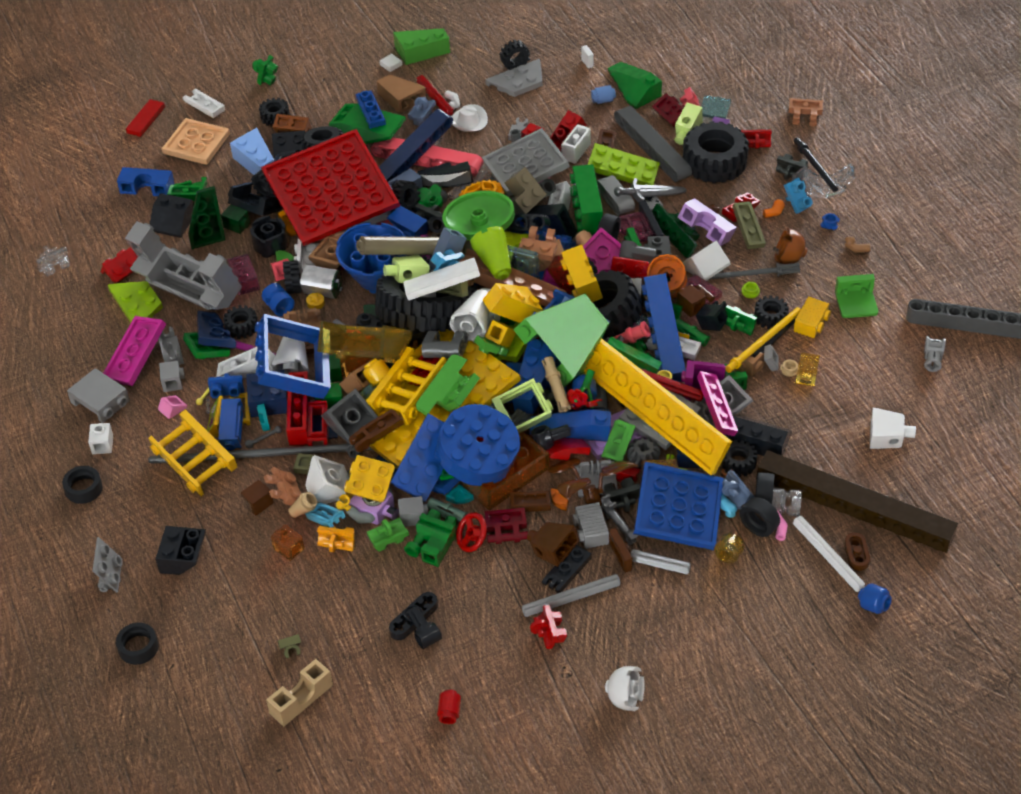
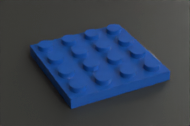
M645 462L633 534L714 550L716 547L723 488L722 482L724 478Z

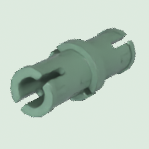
M433 497L427 503L429 510H437L445 519L447 516H453L457 518L459 523L468 514L453 507L451 503L446 504ZM441 507L444 508V509H447V510H449V511H451V512H453L454 514H451V513H449V512H447V511H445V510H442Z

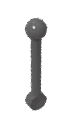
M276 426L274 430L252 441L247 440L245 442L246 448H252L253 444L275 433H281L282 427Z

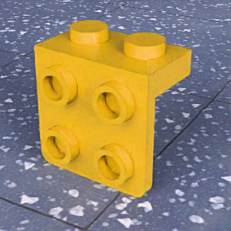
M357 455L355 462L353 461L351 464V475L345 483L344 492L350 499L353 496L384 502L395 470L394 465Z

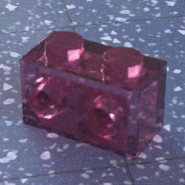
M248 254L227 259L228 266L233 269V274L238 277V281L242 286L238 292L239 295L260 290L258 277Z

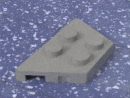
M540 59L485 79V84L487 86L491 84L497 86V90L506 92L513 97L543 86Z

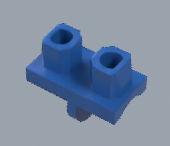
M225 373L223 377H208L209 391L212 398L227 395L239 397L240 393H245L242 375L230 376L229 373Z

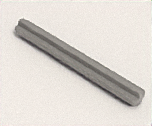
M617 574L524 604L522 605V612L525 617L543 612L544 605H550L552 609L620 585V578Z

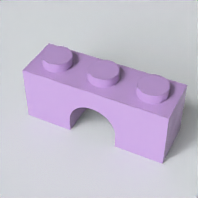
M696 199L684 203L678 216L680 220L691 227L701 226L708 231L706 237L712 242L717 240L720 246L730 241L737 228Z

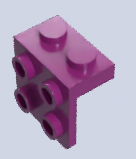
M687 360L686 371L682 370L681 382L701 390L697 379L700 371L717 374L719 382H721L725 377L726 366L718 363ZM683 396L685 399L691 402V398Z

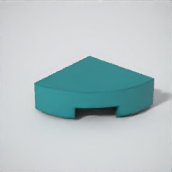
M264 404L257 405L261 428L263 431H268L270 427Z
M459 484L445 495V498L453 504H465L474 500V495Z

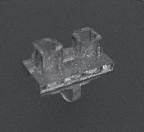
M44 246V253L39 254L40 258L36 260L38 271L43 272L46 276L55 273L53 266L59 264L61 269L70 266L68 250L65 246L58 250L56 247L49 249L48 246Z

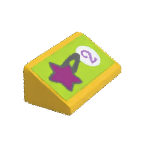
M222 396L218 397L210 411L207 431L213 437H219L221 399H224Z

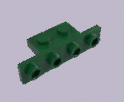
M656 204L652 213L665 236H669V240L686 258L691 257L697 247L695 241L698 240L700 234L695 230L694 226L691 227L678 218L680 213H668L660 204Z

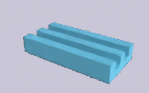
M321 502L316 505L314 510L305 514L308 520L332 528L334 527L333 522L338 524L340 522L339 518L344 519L346 517L342 510Z

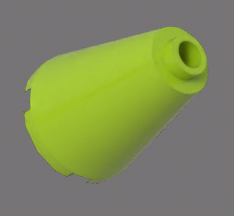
M489 227L487 232L482 233L479 231L470 240V244L494 278L504 280L509 277L512 271L506 233L502 227Z

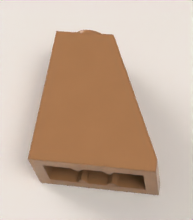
M388 75L376 81L378 94L399 113L414 107V101L417 97H426V88L423 85L393 75Z

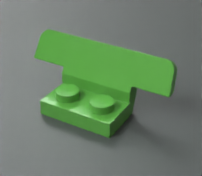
M456 354L449 357L417 401L416 409L426 416L435 404L449 412L461 406L480 379L475 373L468 377L466 375L463 377L458 373L468 359Z

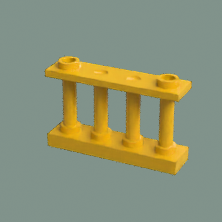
M407 346L366 400L367 404L376 415L383 408L394 409L402 414L405 424L409 426L419 413L416 409L417 401L447 362L445 357H441L436 365L418 360L414 348ZM414 367L431 371L426 378L409 374ZM405 380L420 385L416 392L400 388L399 386ZM394 394L410 399L406 406L389 401Z
M185 409L179 414L182 420L179 427L159 442L152 436L149 437L150 449L156 456L160 455L187 482L186 485L192 493L196 491L202 496L204 495L201 488L203 482L222 467H227L231 472L237 468L235 458ZM190 430L193 433V437L172 454H169L164 449V447L185 431L188 432ZM197 443H203L205 449L183 467L176 461ZM215 455L218 458L217 462L196 479L188 473L208 456Z

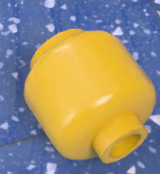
M375 358L363 366L365 368L363 375L371 386H376L390 369L383 359L377 360Z

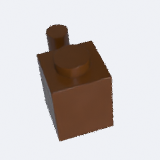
M691 284L677 292L676 304L682 305V311L692 317L704 306L706 299L712 302L715 296L700 284L696 285V287Z

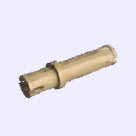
M546 357L541 361L546 372V380L549 381L559 412H567L568 409H571L560 379V371L556 368L554 358Z

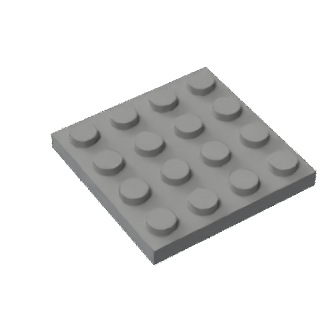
M542 128L482 157L485 166L495 180L501 184L508 197L513 194L504 182L524 167L527 168L537 182L548 179L550 176L570 167L568 160Z

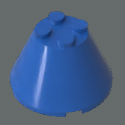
M369 222L356 225L345 231L338 239L335 251L338 262L362 288L375 294L377 281L384 275V265H392L393 257L407 255H361L356 248L357 241L361 236H406L401 230L390 224L371 225Z

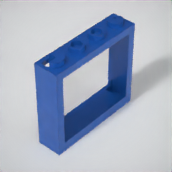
M263 314L261 320L256 322L255 331L257 332L255 360L258 361L256 368L258 384L324 399L331 388L328 330ZM268 333L314 344L315 381L269 370Z

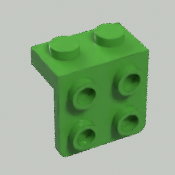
M874 274L837 277L835 295L843 318L878 315V308L873 295Z

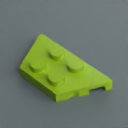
M147 281L108 285L110 293L130 323L134 316L153 318L163 308L162 302Z

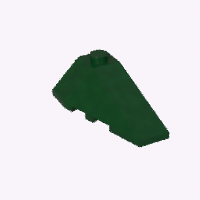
M214 186L197 190L188 232L191 249L226 240Z

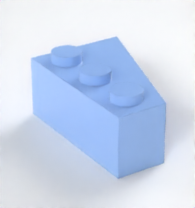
M257 128L230 142L233 159L253 175L259 172L261 167L274 162V158Z

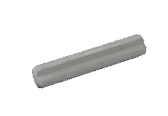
M632 549L630 554L633 562L683 574L690 572L691 563L635 549Z

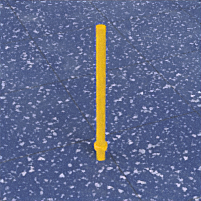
M796 307L738 357L732 358L725 371L731 373L734 369L741 367L742 362L795 319L801 309Z

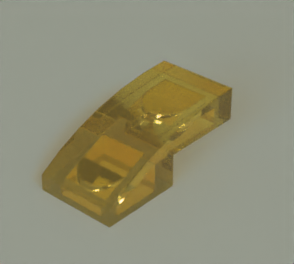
M801 353L796 384L815 386L820 355Z

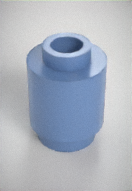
M608 85L591 90L592 102L597 104L612 102L613 98H616L615 89Z

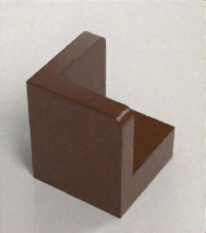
M257 480L241 492V496L251 505L252 513L255 516L274 503L269 493L270 489L260 480Z

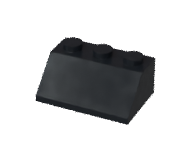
M732 415L738 432L735 436L725 435L732 441V444L734 440H737L738 443L744 440V444L748 441L750 446L754 445L758 455L764 456L768 450L783 456L792 430L740 415Z

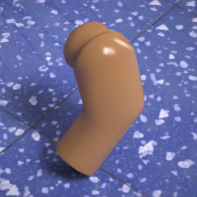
M853 236L845 238V247L854 253L870 252V243L857 244Z

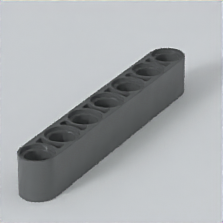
M627 106L614 112L617 124L652 160L660 162L659 167L674 182L681 181L692 175V169L687 161L632 106Z
M913 299L908 304L906 319L913 324L1021 339V313Z

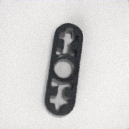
M425 592L421 594L391 621L389 631L393 639L403 640L416 629L411 619L408 618L407 613L412 608L418 607L425 619L436 611L438 602L437 596L434 593Z

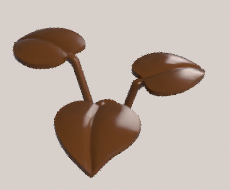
M579 458L562 460L549 467L548 471L549 473L557 474L569 469L573 470L577 480L572 479L557 486L559 493L569 500L575 492L582 489L586 505L599 502L601 506L600 493H603V477L638 466L629 461H616L604 466L599 474L598 488L595 485H589L591 483L589 478L580 477L575 468L576 465L581 463Z

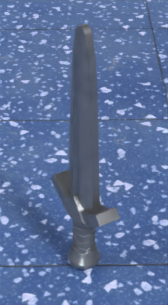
M634 178L631 188L617 186L614 189V194L617 197L632 195L639 203L644 201V197L677 195L685 193L687 189L679 186L637 185L638 179Z

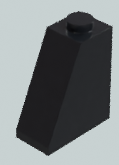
M565 204L536 205L527 213L548 216L551 222L549 229H555V235H568L573 239L577 233V229ZM542 218L538 219L537 224L539 227L543 224Z

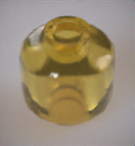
M725 533L717 541L714 553L720 561L728 564L734 563L744 551V542L734 533Z

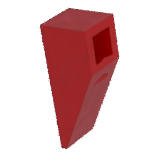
M569 110L550 137L560 152H562L561 144L577 124L587 127L581 116Z

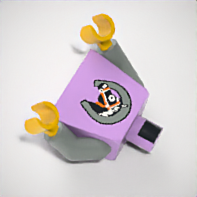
M390 486L384 502L353 496L350 500L345 494L339 497L340 500L336 502L337 509H345V512L357 523L378 525L385 517L395 520L399 514V509L394 507V494Z

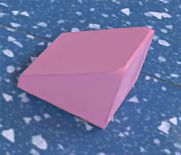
M176 395L161 398L158 410L168 419L187 408V405Z

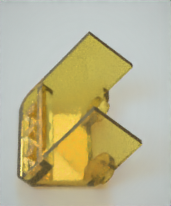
M321 321L317 352L335 354V358L338 359L356 356L381 358L386 363H395V360H400L411 341L412 331L383 325L382 328Z

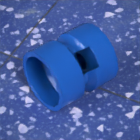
M279 283L268 285L262 292V300L277 316L282 317L287 311L293 310L295 305L294 299Z

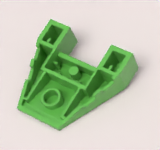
M582 294L525 318L513 330L524 344L533 341L538 336L542 338L561 362L557 370L560 371V379L565 388L575 378L584 373L588 361L592 358L597 344L600 343L610 323L588 296Z

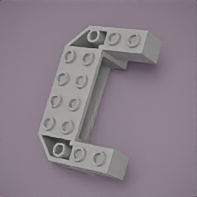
M136 221L125 237V240L138 256L130 268L133 272L145 276V280L150 284L207 310H220L230 306L242 286L223 256H215L209 253L204 261H197L189 254L183 255L175 248H167L160 241V237L153 231L154 228L150 224Z

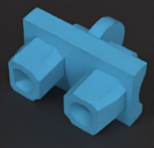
M795 178L783 185L788 195L785 197L786 201L791 202L795 214L804 211L813 204L811 197H808L805 192V183L800 178Z
M451 249L446 250L443 254L436 252L431 259V262L436 266L433 271L459 263L461 259H464L465 255L462 252L455 254Z

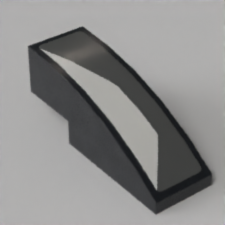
M468 161L452 166L449 162L417 171L422 177V187L430 188L433 184H437L440 188L474 183Z

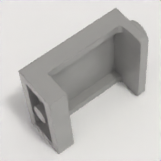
M96 368L67 390L73 405L82 404L97 414L101 423L111 418L130 401L125 387Z

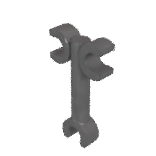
M610 494L603 496L600 507L605 513V519L611 518L624 534V539L628 545H632L636 542L635 538L638 535L633 534L634 530L629 529L614 508L617 504L616 502H611Z

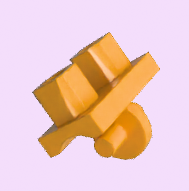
M319 525L317 529L318 546L328 547L329 552H335L336 549L354 550V528L338 529L335 526L332 528Z

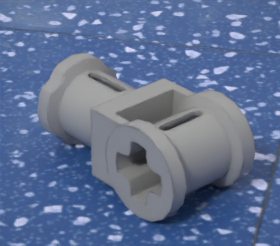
M926 336L924 358L927 360L924 363V367L928 371L936 372L941 369L942 363L940 361H942L946 338L939 340Z

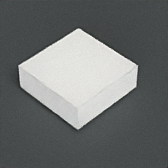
M587 45L582 46L581 60L587 68H592L594 66V54Z
M390 54L380 60V65L391 72L402 66V60Z

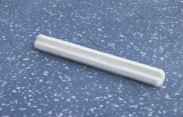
M803 516L795 518L794 526L856 592L864 588V581Z

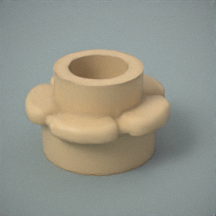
M788 359L783 362L780 369L783 375L792 377L798 374L799 366L796 361Z

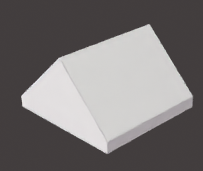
M717 240L682 262L687 272L704 282L730 265L728 257Z

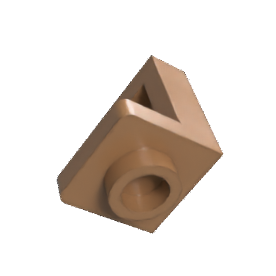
M738 350L734 357H738L743 351ZM760 352L755 358L752 356L748 357L742 362L738 370L746 371V374L752 377L764 367V354Z

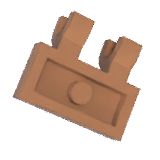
M790 98L789 113H793V124L799 125L800 114L810 115L809 126H816L817 115L822 116L823 100Z
M531 226L528 238H522L517 249L518 256L553 261L558 249L557 243H555L556 237H554L555 229L548 228L546 240L541 241L538 240V227Z
M272 467L273 475L264 476L266 483L276 484L278 490L271 489L269 491L271 498L283 499L285 504L292 506L302 494L296 482V477L290 472H284L276 467Z

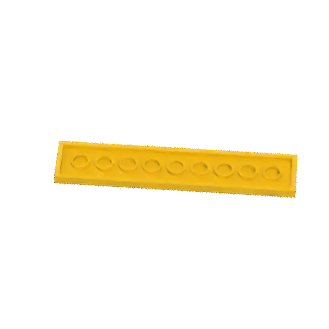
M601 339L594 350L592 358L588 361L584 373L586 374L588 369L595 372L593 378L597 384L708 474H716L732 441Z

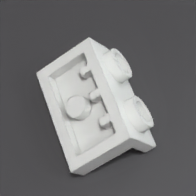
M298 238V244H295V255L297 256H294V261L298 260L300 274H302L306 265L316 266L309 260L308 256L320 243L302 246Z

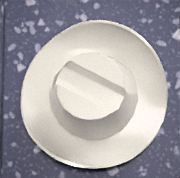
M475 104L465 105L451 116L453 118L452 125L458 130L465 132L479 131L488 122L486 111L481 106Z

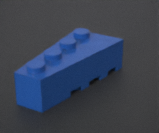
M534 339L527 343L519 371L521 381L515 387L534 378L536 383L540 382L543 390L550 388L541 361L546 357H553L556 368L561 362L543 340ZM532 390L512 399L514 411L519 408L523 412L534 414L539 406V402Z

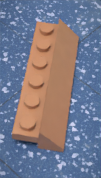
M468 248L464 259L459 261L462 262L475 258L480 276L475 278L474 283L491 289L495 283L528 287L533 296L539 300L540 306L546 307L551 302L555 289L566 292L561 288L512 267L508 278L504 280L496 279L475 251Z

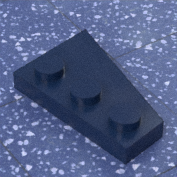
M198 310V344L207 347L236 348V340L231 339V333L229 330L224 329V323L217 313Z

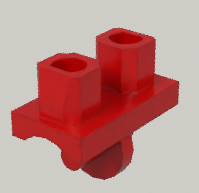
M771 129L741 130L748 139L749 148L771 147Z
M544 605L543 612L538 617H535L534 622L530 625L531 633L538 634L540 638L543 637L546 649H552L555 643H563L567 637L566 629L556 628L562 622L561 613L551 611L550 605Z

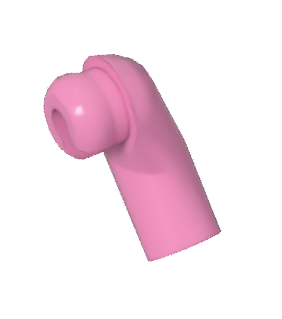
M779 513L780 524L777 527L775 538L783 541L786 539L788 524Z

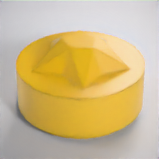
M320 293L309 294L306 298L307 307L309 309L315 307L316 309H321L325 305L324 296Z

